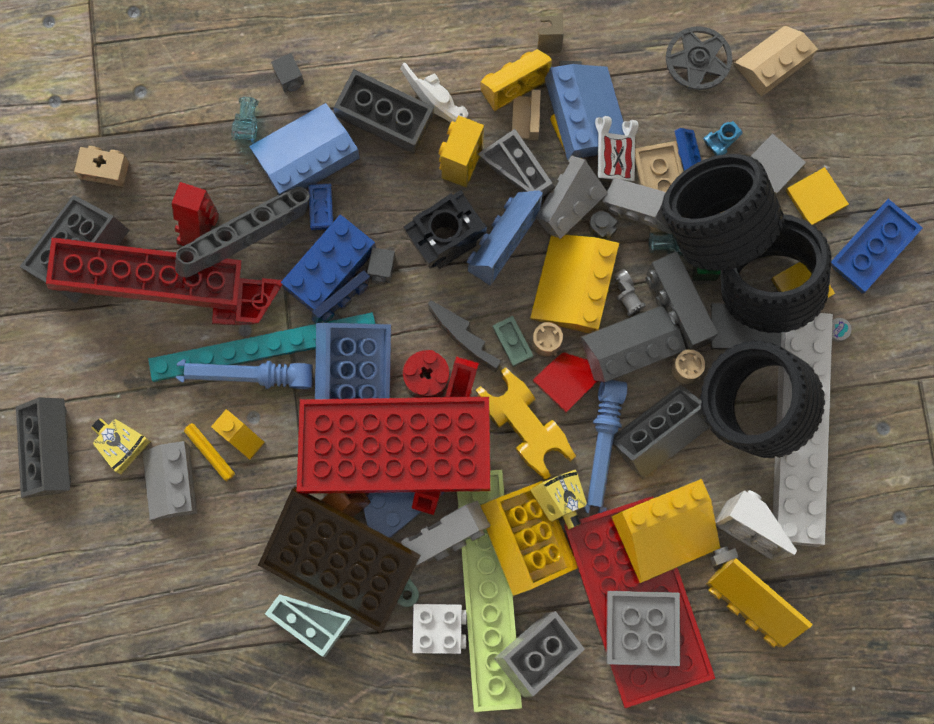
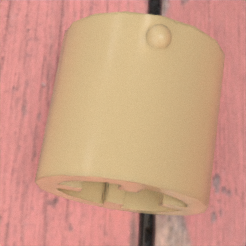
M551 322L540 324L533 333L532 346L534 351L543 357L556 356L563 341V333L556 324Z
M688 349L682 351L676 358H673L672 374L677 381L683 384H690L701 379L700 376L705 369V360L699 352Z

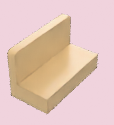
M532 90L531 97L519 96L513 100L512 130L516 129L523 140H538L541 90Z

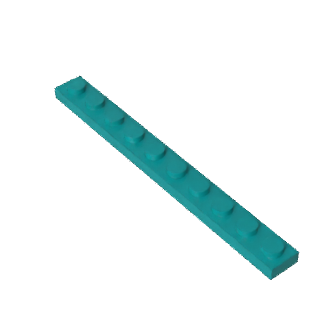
M373 312L332 320L327 323L375 324ZM316 324L148 358L152 381L157 382L176 378V376H184V366H177V363L183 359L186 360V363L240 365L316 349Z

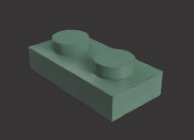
M513 316L492 326L512 367L533 358L534 355Z

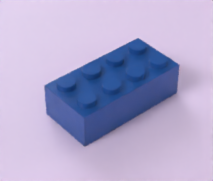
M340 214L281 281L284 290L312 312L352 279L371 257L372 247L376 248L375 242Z

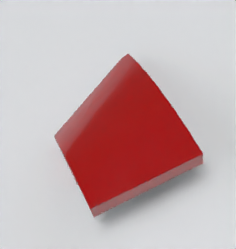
M240 278L236 310L213 308L212 324H259L280 290L282 280Z
M565 352L555 358L533 379V383L565 413L599 382L594 380L587 359Z

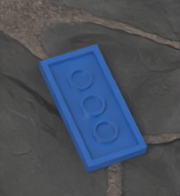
M887 199L831 261V267L864 294L923 227L890 199Z

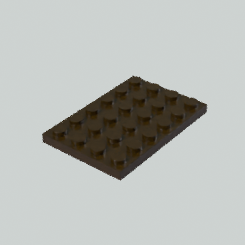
M294 487L288 496L258 566L382 633L421 555L310 494L297 493V487Z

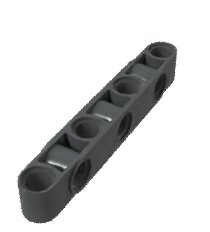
M295 187L181 247L176 253V273L182 277H190L287 226L306 213L310 198L309 192L305 188Z

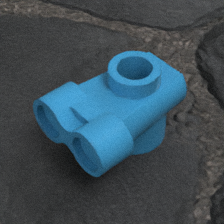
M734 121L726 122L720 127V130L714 134L710 132L703 140L712 149L714 154L718 156L726 154L728 152L726 149L743 132ZM726 133H732L733 136H732V137H725V134H726Z

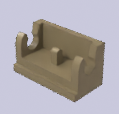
M563 13L542 17L541 22H550L552 26L539 29L537 49L543 53L561 52L564 36Z

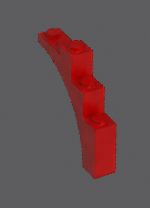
M456 357L445 397H471L479 363ZM415 492L411 508L434 515L442 492Z

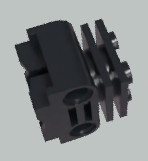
M462 190L454 195L452 193L447 195L432 207L414 216L413 221L403 226L404 232L430 269L436 266L438 269H441L477 246V240L487 231V226L472 208ZM441 227H450L457 232L448 239L439 238L434 234Z

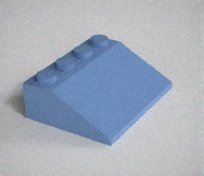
M569 64L550 68L545 77V82L567 160L570 159L571 155L578 158L598 155V131L595 125V120L598 117L609 116L612 119L608 133L625 135L622 129L623 118L608 67Z
M326 103L249 146L278 195L295 187L307 189L308 185H314L360 158L353 140Z
M541 191L518 192L514 198L510 197L504 206V209H506L502 216L498 215L495 218L491 233H486L479 243L481 247L478 252L473 251L468 258V272L490 286L492 285L535 221L541 207L543 195Z
M316 323L315 399L390 398L391 324Z

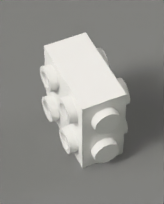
M414 604L413 653L461 654V649H466V634H461V624L466 625V610H462V605Z

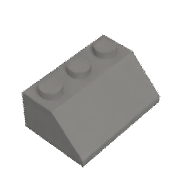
M181 441L161 444L144 450L143 461L150 520L197 514L189 444Z

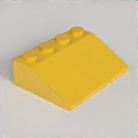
M551 235L530 319L544 323L551 322L560 327L588 334L599 330L619 243L595 237L564 235L560 239Z
M702 479L612 516L640 583L720 549L712 501Z
M543 481L480 505L490 524V527L486 530L513 596L536 588L577 569L574 556L559 520L550 521L530 490Z
M737 558L723 563L706 583L710 588L708 591L718 600L722 598L728 603L726 607L737 616L741 614L746 619L745 624L753 631L759 630L764 634L763 639L773 648L775 646L785 647L813 625Z

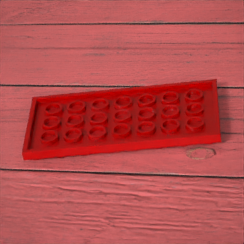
M489 397L300 400L297 493L490 491Z
M653 496L580 519L581 524L571 529H568L567 525L564 524L605 653L607 638V591L680 593V666L609 664L624 708L716 679L678 568L676 567L640 583L612 519V516L654 499Z

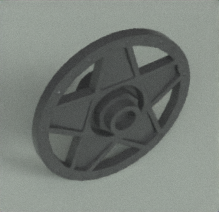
M701 26L690 27L677 33L670 41L666 51V65L671 76L680 85L693 90H706L717 86L727 77L732 65V51L726 39L717 31ZM694 33H705L713 37L701 42ZM681 38L684 50L671 55L673 46ZM722 45L727 55V65L716 57ZM674 68L687 69L688 81L680 77ZM706 73L720 76L712 82L701 84Z

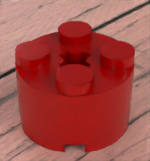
M433 350L419 351L410 356L403 367L406 389L415 398H431L443 395L450 380L449 367L445 359ZM422 373H431V378L427 380L426 377H423Z

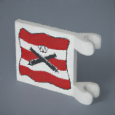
M609 116L596 118L595 125L598 131V178H618L625 181H635V135L638 130V122L636 120L624 121L622 129L625 135L608 133L612 124V119Z

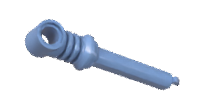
M185 359L177 363V366H184V376H176L182 383H184L185 379L258 382L261 386H265V389H269L271 386L274 387L275 384H277V387H280L281 384H283V387H286L289 384V388L294 389L312 388L313 365L292 363L289 367H287V364H284V367L278 364V367H276V364L267 361L259 366L186 363Z
M609 380L607 382L601 381L599 385L598 399L602 403L599 404L601 409H598L600 415H597V418L593 420V424H596L595 429L598 435L586 506L583 507L586 513H589L590 505L599 507L598 513L606 511V508L603 507L614 434L618 432L619 428H622L620 418H617V416H621L618 410H621L622 407L619 405H622L626 398V382Z

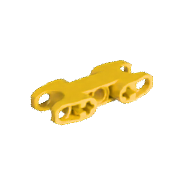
M505 367L500 373L508 387L504 395L493 397L481 386L475 392L478 397H489L490 419L498 428L506 422L510 424L523 441L515 448L517 453L527 466L546 481L551 476L543 461L544 455L547 452L558 451L570 462L576 458V455L570 447L565 434L553 420L544 426L528 407L536 400L534 395L523 381Z

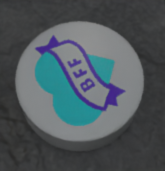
M843 318L832 320V340L841 342L847 339L851 334L850 323Z

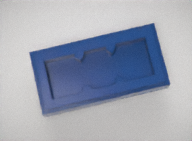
M679 128L674 132L679 148L678 153L685 171L700 162L701 157L694 131Z
M331 184L308 185L311 230L328 229L333 223Z

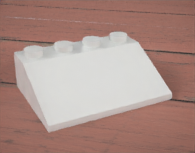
M748 490V492L743 491L729 499L715 520L716 527L772 561L793 556L797 552L766 503L761 501L762 497L751 490Z

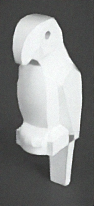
M406 63L402 64L400 69L422 102L434 107V114L446 119L450 123L452 121L456 122L458 115L464 118L468 117L467 109L464 106L457 107L454 105L451 95L439 84L440 81L435 73L421 80L417 78Z

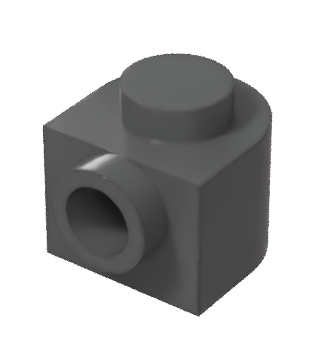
M596 212L591 217L589 231L595 238L610 239L617 231V220L607 212Z

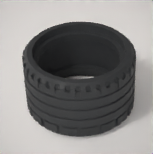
M741 154L713 156L694 164L672 182L662 200V214L682 255L689 264L699 269L727 270L742 266L756 259L775 242L784 224L782 208L765 168L757 159Z
M784 214V224L779 236L757 258L784 256L801 262L812 274L803 285L785 292H767L750 286L739 275L743 267L748 263L732 269L721 270V293L725 306L737 321H740L741 324L748 326L750 329L767 333L797 330L812 322L825 307L829 295L832 261L830 246L827 244L826 237H823V233L816 226L800 217Z
M761 340L745 341L739 345H734L731 349L725 350V353L720 354L718 359L712 363L711 368L708 369L701 387L702 414L707 426L711 427L712 433L720 440H723L724 443L754 456L762 458H774L776 456L780 458L790 455L793 451H798L800 447L805 446L807 441L813 438L815 431L817 432L819 429L818 426L822 422V414L825 411L823 409L825 405L823 385L819 380V376L814 373L815 370L808 363L781 346ZM767 366L784 367L792 385L791 404L785 417L777 426L765 433L746 435L737 423L735 416V399L741 384L750 374L758 369Z

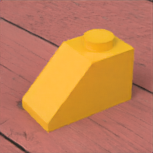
M227 409L211 426L249 460L265 443Z

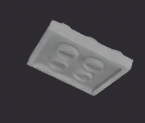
M607 591L606 664L680 666V593Z

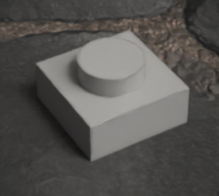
M726 546L715 550V556L710 557L712 565L716 566L739 556L736 548L729 550Z

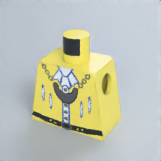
M100 418L91 427L99 435L93 442L94 446L111 468L119 474H122L151 442L117 419L108 425Z
M576 469L542 482L530 489L550 521L563 517L568 529L581 524L576 511L585 507L587 502Z

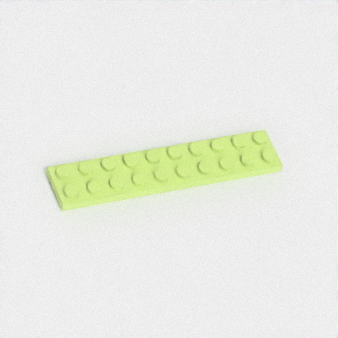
M490 470V491L457 492L458 509L475 501L482 505L504 496L502 470ZM485 529L483 530L485 535L474 541L471 538L466 540L467 545L461 548L474 712L522 708L521 693L494 659L516 639L513 594L488 532Z

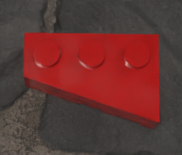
M183 182L179 183L172 200L174 220L178 221V225L175 226V232L180 233L176 242L179 245L185 246L209 232L212 225H216L219 213H217L218 211L206 190Z

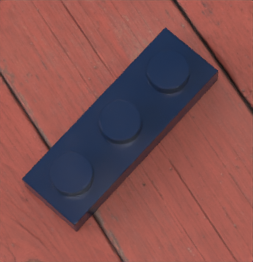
M363 270L312 311L311 320L315 324L327 323L333 318L336 310L339 308L344 309L351 303L352 297L356 294L361 295L368 289L370 276Z

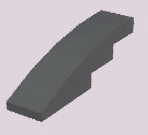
M430 300L428 308L446 333L475 360L496 373L500 367L501 360L483 351L485 341L468 332L470 322Z

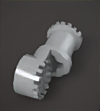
M621 269L612 275L614 277L613 280L615 279L614 283L617 282L616 286L622 291L616 298L618 301H622L628 310V316L630 317L639 312V310H642L646 305L644 302L641 303L635 294L634 283L625 269Z

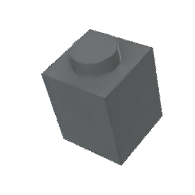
M291 53L271 62L284 93L296 91L304 84L302 74Z
M372 247L367 274L373 283L384 285L385 282L391 283L396 259L395 251Z

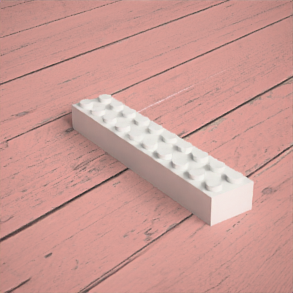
M820 313L812 322L797 330L781 332V347L804 360L815 370L814 373L819 376V380L823 385L822 390L825 393V405L823 408L825 411L822 414V422L819 423V429L817 432L815 431L813 438L809 439L805 446L800 447L798 451H793L790 455L780 458L775 456L773 515L793 545L814 547L825 545L833 314ZM779 366L776 426L785 417L792 399L791 381L784 367Z

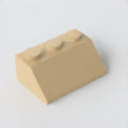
M784 26L734 62V65L762 97L810 62L818 49L805 33Z

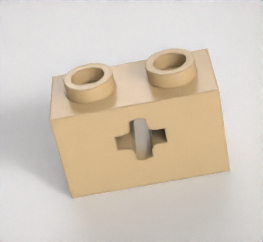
M88 146V148L80 147L74 173L81 180L123 187L129 161L118 150L107 152L95 146Z

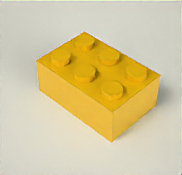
M458 115L456 122L452 121L448 128L447 134L449 137L447 143L443 141L439 149V162L441 163L439 169L442 171L443 179L467 188L479 160L478 153L483 150L484 125Z

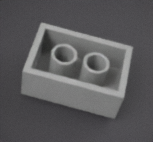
M554 611L547 612L494 659L523 697H533L585 649L557 612Z

